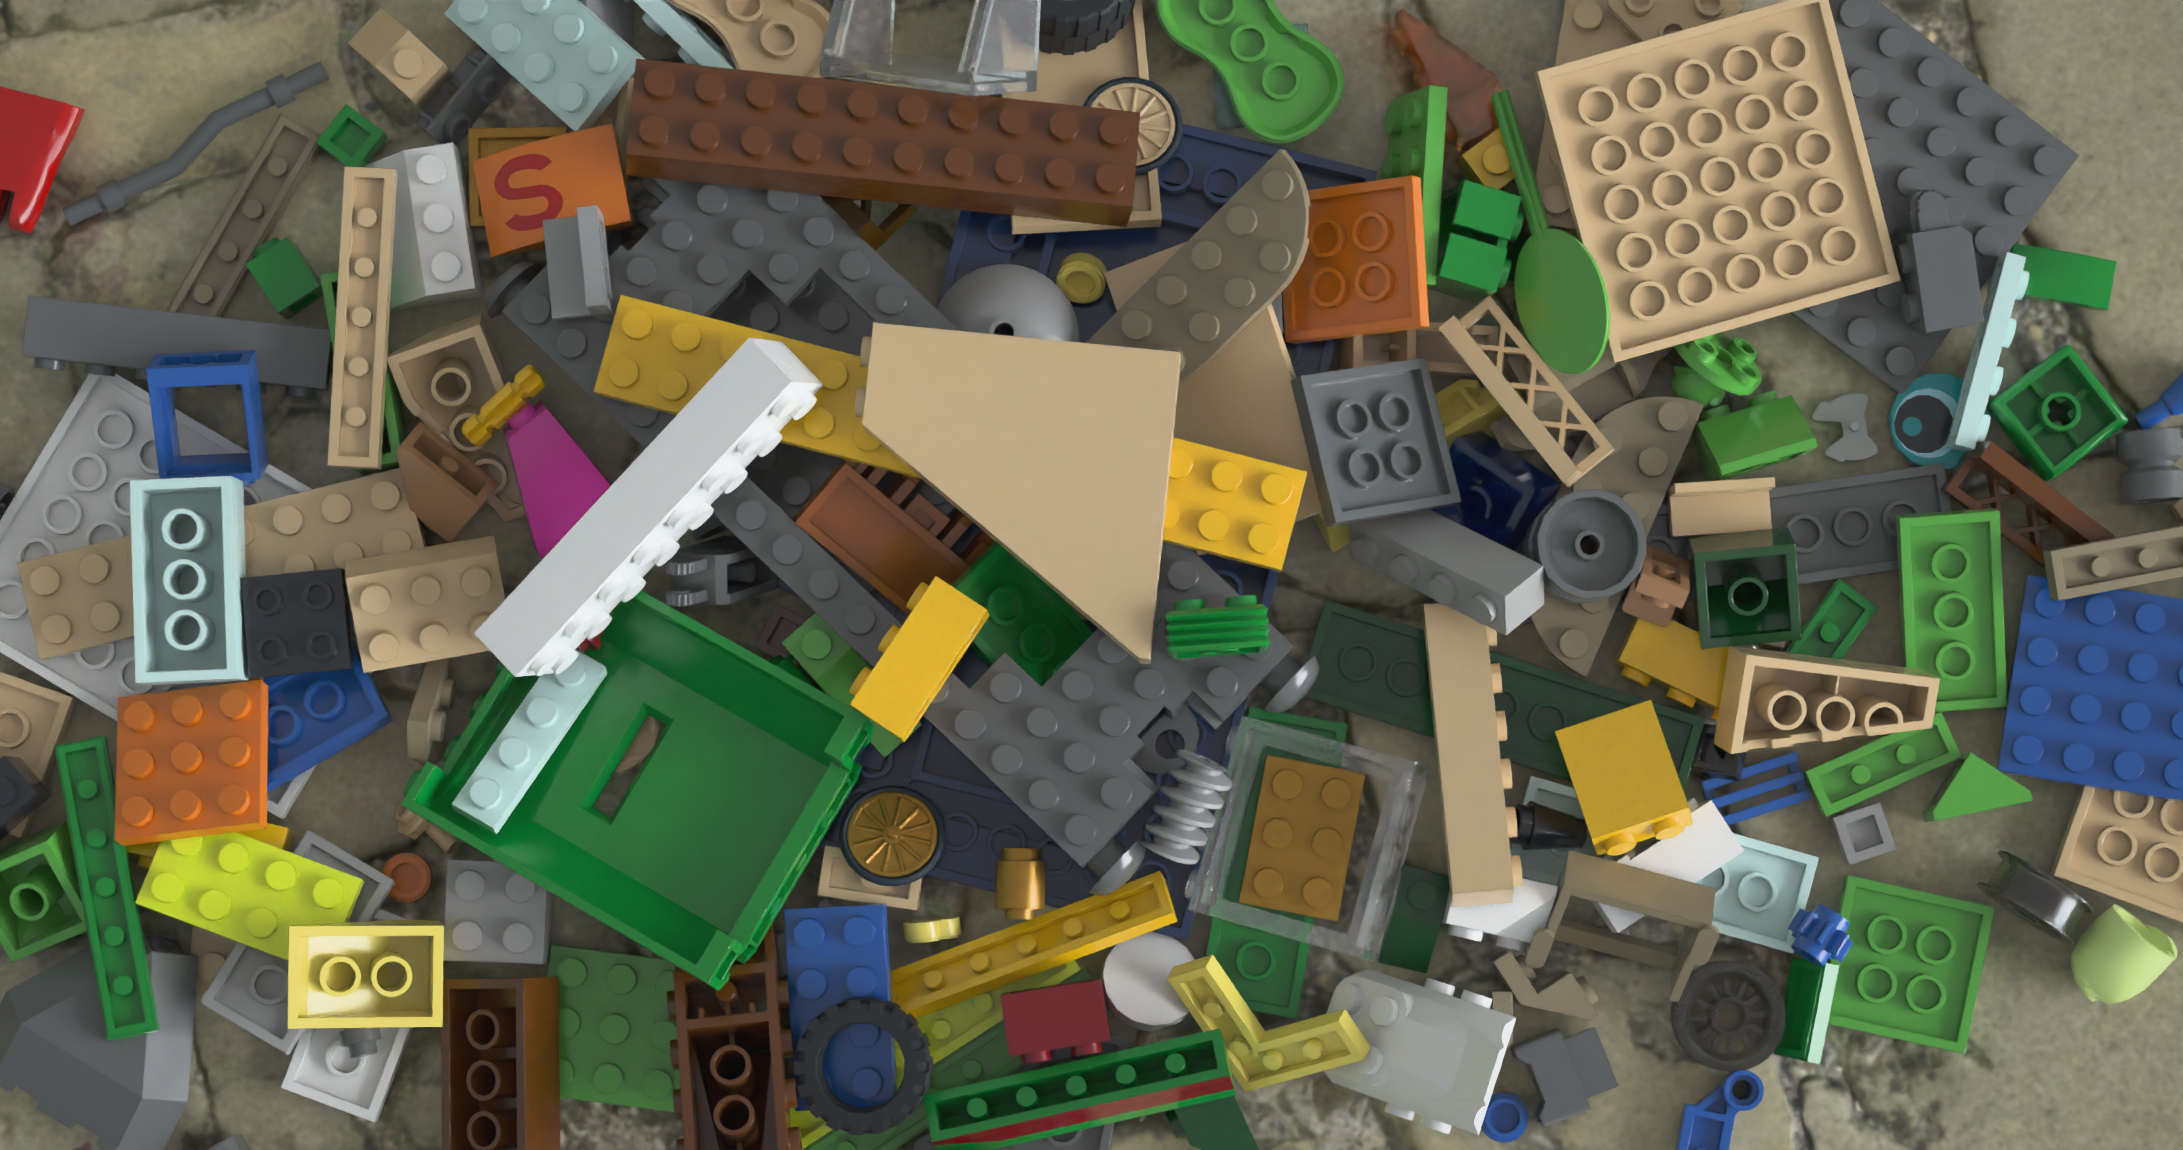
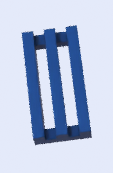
M1796 751L1744 767L1741 779L1787 765L1788 775L1720 797H1715L1713 788L1734 781L1710 778L1699 782L1705 801L1712 800L1720 814L1719 807L1793 784L1796 793L1722 816L1727 825L1812 799L1809 789H1806L1803 771L1799 768L1797 762L1799 759Z

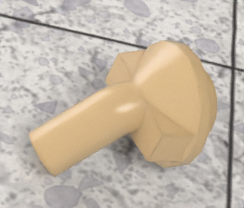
M402 801L399 803L395 812V819L398 820L397 831L401 835L415 840L425 831L446 854H451L460 846L461 841L414 814L401 805Z

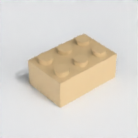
M494 535L345 561V579L363 673L490 651L474 633L505 600Z

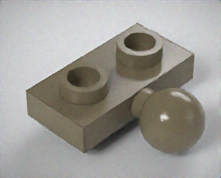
M447 658L426 662L407 719V758L414 759L422 765H425L427 761L432 764L440 762L448 746V741L444 734L446 714L443 711L453 707L456 681L448 679Z

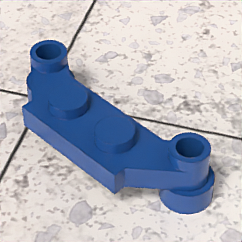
M1742 1069L1734 1070L1727 1074L1718 1086L1694 1105L1684 1103L1675 1150H1729L1736 1114L1740 1110L1747 1111L1755 1108L1763 1098L1764 1086L1761 1079L1753 1072ZM1743 1080L1746 1085V1091L1743 1096L1736 1098L1732 1092L1733 1085L1737 1081Z

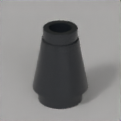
M1529 801L1527 805L1517 804L1515 806L1517 837H1510V840L1513 844L1521 845L1523 850L1565 849L1573 847L1581 849L1584 846L1587 837L1585 819L1577 818L1576 816L1533 801Z

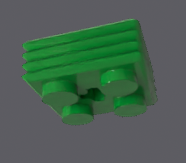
M2065 345L2057 349L1986 405L1990 414L2039 477L2045 482L2055 479L2128 422V418L2071 345ZM2048 403L2053 407L2059 404L2064 406L2066 411L2061 416L2064 425L2059 421L2052 423L2047 416L2050 412Z
M1255 595L1225 598V607L1205 609V600L1203 599L1173 602L1174 611H1169L1164 617V624L1166 625L1165 635L1167 636L1166 645L1168 646L1167 655L1174 660L1264 653L1271 642L1268 638L1270 629L1267 627L1269 619L1266 617L1268 608L1263 604L1257 605Z

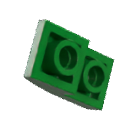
M2014 244L2008 251L2009 253L2026 257L2023 270L2029 272V280L2023 298L2044 303L2056 301L2096 311L2109 309L2116 261Z

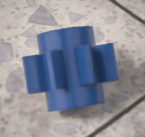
M1818 904L1814 911L1810 910L1809 912L1800 908L1788 926V929L1793 932L1792 936L1796 938L1791 948L1809 962L1823 967L1827 960H1832V958L1841 963L1853 944L1848 939L1850 936L1845 933L1850 923L1834 910Z

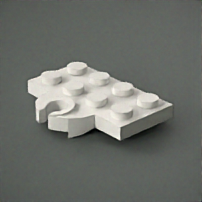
M380 908L372 921L410 919ZM413 1027L380 1028L382 1039L376 1041L378 1053L358 1058H350L349 1048L342 1047L339 1032L344 1031L343 1028H305L298 1039V1044L281 1088L366 1120L377 1122Z

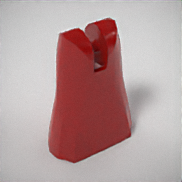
M0 86V224L5 217L10 194L14 192L15 195L9 215L10 230L26 234L32 233L42 213L56 172L80 124L85 111L83 108Z

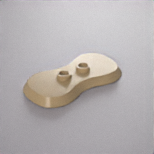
M667 0L675 7L707 23L724 41L738 70L824 78L833 69L842 51V38L834 18L825 8L813 0Z

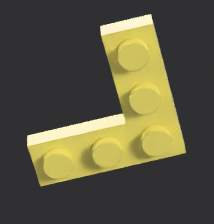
M1213 955L1176 965L1167 977V980L1203 1032L1220 1028L1226 1045L1231 1072L1245 1092L1365 1060L1371 1048L1346 1009L1265 1031Z

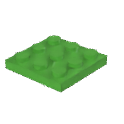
M1845 875L1837 913L1850 923L1845 933L1850 936L1848 939L1853 944L1841 963L1833 958L1832 960H1827V963L1839 966L1828 1024L1965 1054L1995 907Z
M551 945L547 977L558 976L560 1098L674 1112L673 1090L681 1089L680 1072L679 1070H673L671 1064L670 1040L677 1039L676 1021L669 1020L667 991L674 990L673 971H675V965L663 958Z

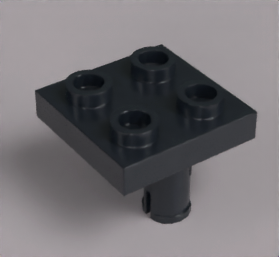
M337 568L241 578L250 679L354 669L345 569Z

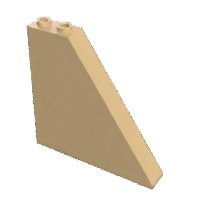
M873 323L872 337L863 336L861 344L860 366L868 367L866 387H857L855 398V417L863 418L862 425L865 431L1134 659L1142 664H1150L1181 352Z

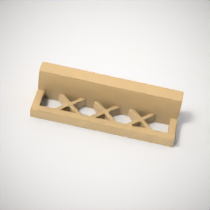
M1490 295L1458 320L1453 315L1439 327V330L1567 487H1570L1615 450ZM1489 311L1501 324L1499 346L1477 344L1467 331L1468 328ZM1507 333L1519 348L1506 347ZM1485 352L1498 353L1496 366ZM1505 354L1523 355L1531 361L1530 384L1507 381L1503 376ZM1538 371L1550 386L1537 385ZM1515 390L1529 391L1527 404ZM1536 392L1553 393L1561 398L1563 401L1561 422L1540 421L1533 413ZM1569 409L1581 424L1568 423ZM1546 428L1560 429L1558 442ZM1567 430L1588 432L1600 447L1579 464L1575 465L1565 452Z

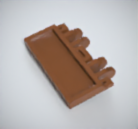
M843 459L792 519L798 526L908 616L912 611L906 605L922 582L930 585L935 576H937L949 585H952L995 542L994 539L981 529L962 553L959 554L952 546L973 523L962 512L958 510L950 519L918 491L901 508L899 506L900 503L920 481L919 478L901 474L885 493L876 484L888 470Z

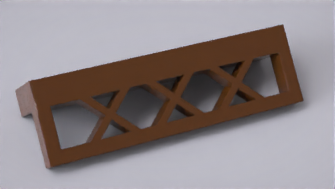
M1992 441L1976 443L1974 450L1967 451L1940 489L1966 510L1986 509L1981 504L1991 503V508H1996L2000 511L2001 536L2044 569L2045 562L2039 530L2056 528L2063 534L2065 546L2116 537ZM1973 467H1976L1987 476L1990 497L1973 499L1959 488ZM1999 486L2010 494L2000 495ZM2018 499L2026 508L2028 526L2011 528L2004 523L2001 501ZM2037 515L2048 523L2038 524ZM2029 532L2030 542L2020 534Z

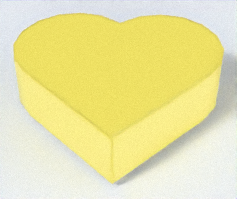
M945 916L903 920L904 940L907 943H924L957 938L961 935L960 917Z

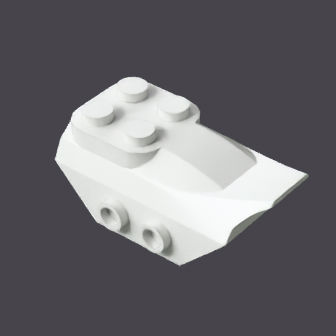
M1366 969L1344 978L1336 986L1326 1014L1346 1009L1371 1048L1365 1060L1325 1070L1324 1072L1332 1083L1387 1102L1384 1112L1413 1121L1415 1113L1423 1115L1420 1125L1450 1134L1451 1127L1454 1126L1479 1135L1516 1017L1490 1009L1493 999L1467 990H1463L1461 999L1453 997L1454 986L1430 978L1426 979L1423 987L1371 969Z

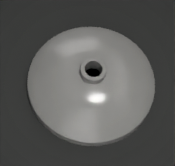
M996 264L974 270L954 283L937 306V310L959 331L994 334L999 326L1007 325L1013 329V336L1079 342L1077 318L1064 292L1051 279L1028 267L1014 264Z

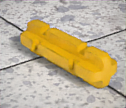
M530 364L526 365L514 376L515 382L506 383L480 408L481 413L479 415L474 413L463 424L461 431L471 443L477 447L482 446L493 435L494 428L499 430L507 422L506 420L527 404L528 396L533 398L545 387L546 380L535 367Z

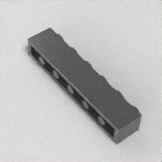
M28 296L22 356L35 358L34 368L64 371L65 362L85 364L86 374L115 377L116 368L136 370L135 379L147 381L146 368L156 354L256 350L260 393H266V385L268 384L286 386V396L316 399V390L328 391L333 348L330 330ZM236 384V390L241 391V384ZM216 385L200 386V387L216 388Z

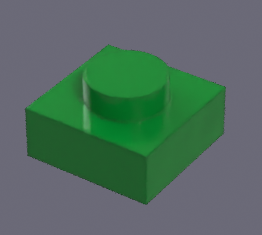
M346 104L316 143L346 167H365L387 140L388 136Z

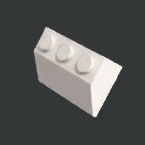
M452 142L403 150L366 165V168L395 169L398 172L390 311L484 296L474 230L469 224V197L462 152Z

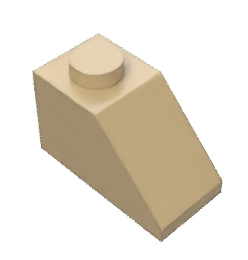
M382 8L348 42L360 56L419 110L426 105L452 74L441 59Z

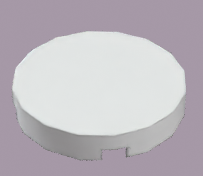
M1148 932L1116 944L1106 957L1101 973L1104 996L1108 1001L1107 1006L1114 1016L1133 1028L1157 1031L1163 1027L1176 1025L1185 1019L1189 1010L1173 989L1167 977L1174 966L1195 959L1187 947L1173 937L1156 932Z

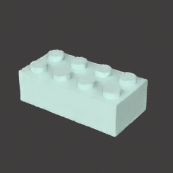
M232 476L129 480L135 683L166 685L249 681L241 578H246L243 481Z

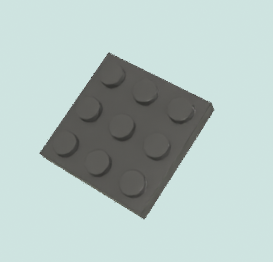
M1426 358L1302 375L1291 380L1326 527L1450 507L1461 502Z

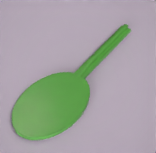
M1509 90L1495 92L1490 98L1532 234L1520 251L1515 269L1514 288L1518 315L1530 344L1545 363L1562 373L1580 374L1591 369L1599 361L1608 340L1610 310L1605 283L1588 249L1572 234L1560 229L1550 228Z

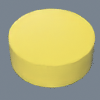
M1074 253L1062 261L1057 274L1056 284L1069 301L1078 304L1092 303L1099 299L1104 292L1107 282L1104 273L1107 272V269L1103 262L1094 255Z

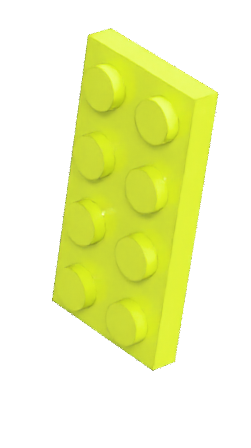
M233 832L160 841L135 903L288 961L289 925L348 922L365 881L243 834Z

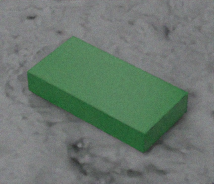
M1792 957L1774 1055L1820 1064L1839 968L1838 965L1825 963L1823 967H1820L1806 959Z

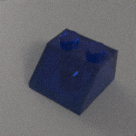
M1482 430L1458 436L1449 449L1461 502L1450 507L1432 509L1431 511L1514 551L1524 540L1530 521L1543 506L1550 503L1560 483L1513 451L1502 449L1497 440Z

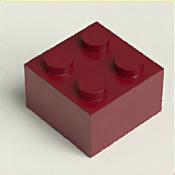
M1101 978L1006 992L1000 995L1009 1056L1020 1055L1022 1064L1052 1060L1051 1050L1071 1047L1072 1056L1102 1052L1101 1042L1111 1041Z

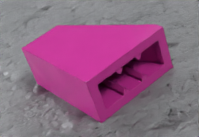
M540 400L534 406L527 402L524 407L506 420L509 426L503 430L532 543L538 555L543 559L612 484L546 404Z

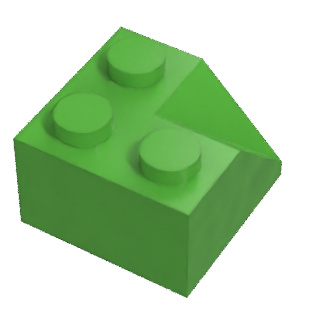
M67 819L0 848V943L12 963L87 931Z

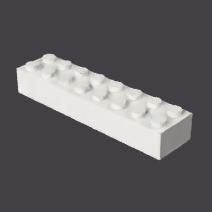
M749 337L474 634L515 677L540 676L554 672L559 674L566 670L578 657L579 653L575 649L586 637L594 638L609 625L612 620L609 613L621 600L624 603L631 600L642 590L646 584V581L643 579L646 573L655 564L661 566L674 556L680 547L676 541L689 528L691 530L697 529L712 515L714 509L711 507V504L724 491L726 494L732 492L745 480L748 475L745 468L757 455L759 457L767 455L778 445L782 439V435L779 433L792 418L798 420L811 410L817 401L814 394L824 384L783 342Z

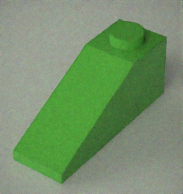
M815 613L787 637L782 644L828 696L855 710L850 705L855 696L849 693V690L865 667L873 670V668ZM870 720L875 727L870 742L886 758L903 741ZM920 721L917 723V725L915 726L910 735H912L919 727L922 726Z

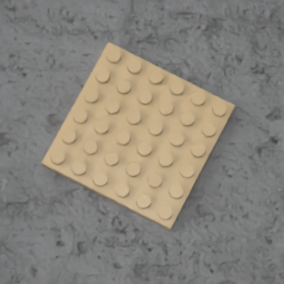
M1784 0L1534 72L1578 240L1594 258L1605 283L1610 310V326L1606 346L1611 362H1620L1901 281L1829 0Z

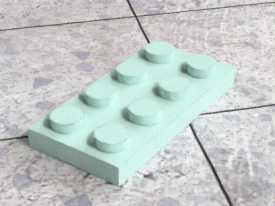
M454 0L444 13L573 131L591 128L635 72L636 59H645L579 0Z

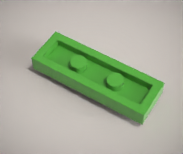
M1942 712L1934 713L1932 728L1887 734L1803 771V774L1822 817H1828L1962 756Z

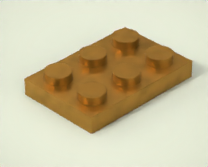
M1266 755L1239 903L1338 922L1365 773Z

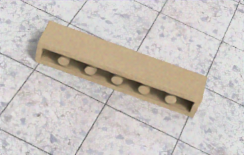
M1441 603L1424 604L1423 625L1451 907L1513 903L1514 886H1522L1523 879L1520 855L1511 856L1509 838L1517 837L1515 806L1506 807L1504 789H1512L1510 758L1500 759L1499 741L1507 740L1505 710L1495 711L1494 693H1502V677L1500 663H1490L1489 646H1497V631Z

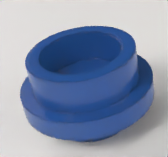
M1497 1092L1492 1094L1481 1126L1482 1131L1486 1136L1497 1142L1516 1140L1524 1133L1528 1125L1529 1115L1526 1105L1519 1097L1512 1093Z

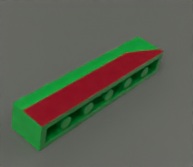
M1219 1028L924 1095L923 1098L931 1143L935 1150H994L1236 1095L1226 1045Z

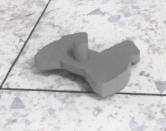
M1849 393L1835 398L1831 404L1827 401H1821L1812 415L1813 421L1841 422L1843 437L1826 449L1825 455L1841 463L1844 461L1855 462L1868 459L1878 452L1877 445L1867 435L1868 429L1865 416L1863 415L1869 400L1867 395Z

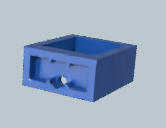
M256 350L156 354L146 368L159 478L232 476L242 480L243 486L251 485L257 479H261L269 462ZM241 384L249 453L181 456L172 387Z

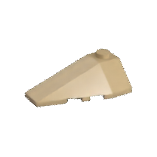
M481 312L436 328L387 355V363L402 400L415 417L417 416L425 426L498 482V485L486 499L504 522L525 516L503 430L509 424L506 422L499 430L494 428L493 435L482 446L478 447L471 443L461 431L463 424L474 413L479 415L481 413L480 408L509 382L483 313Z

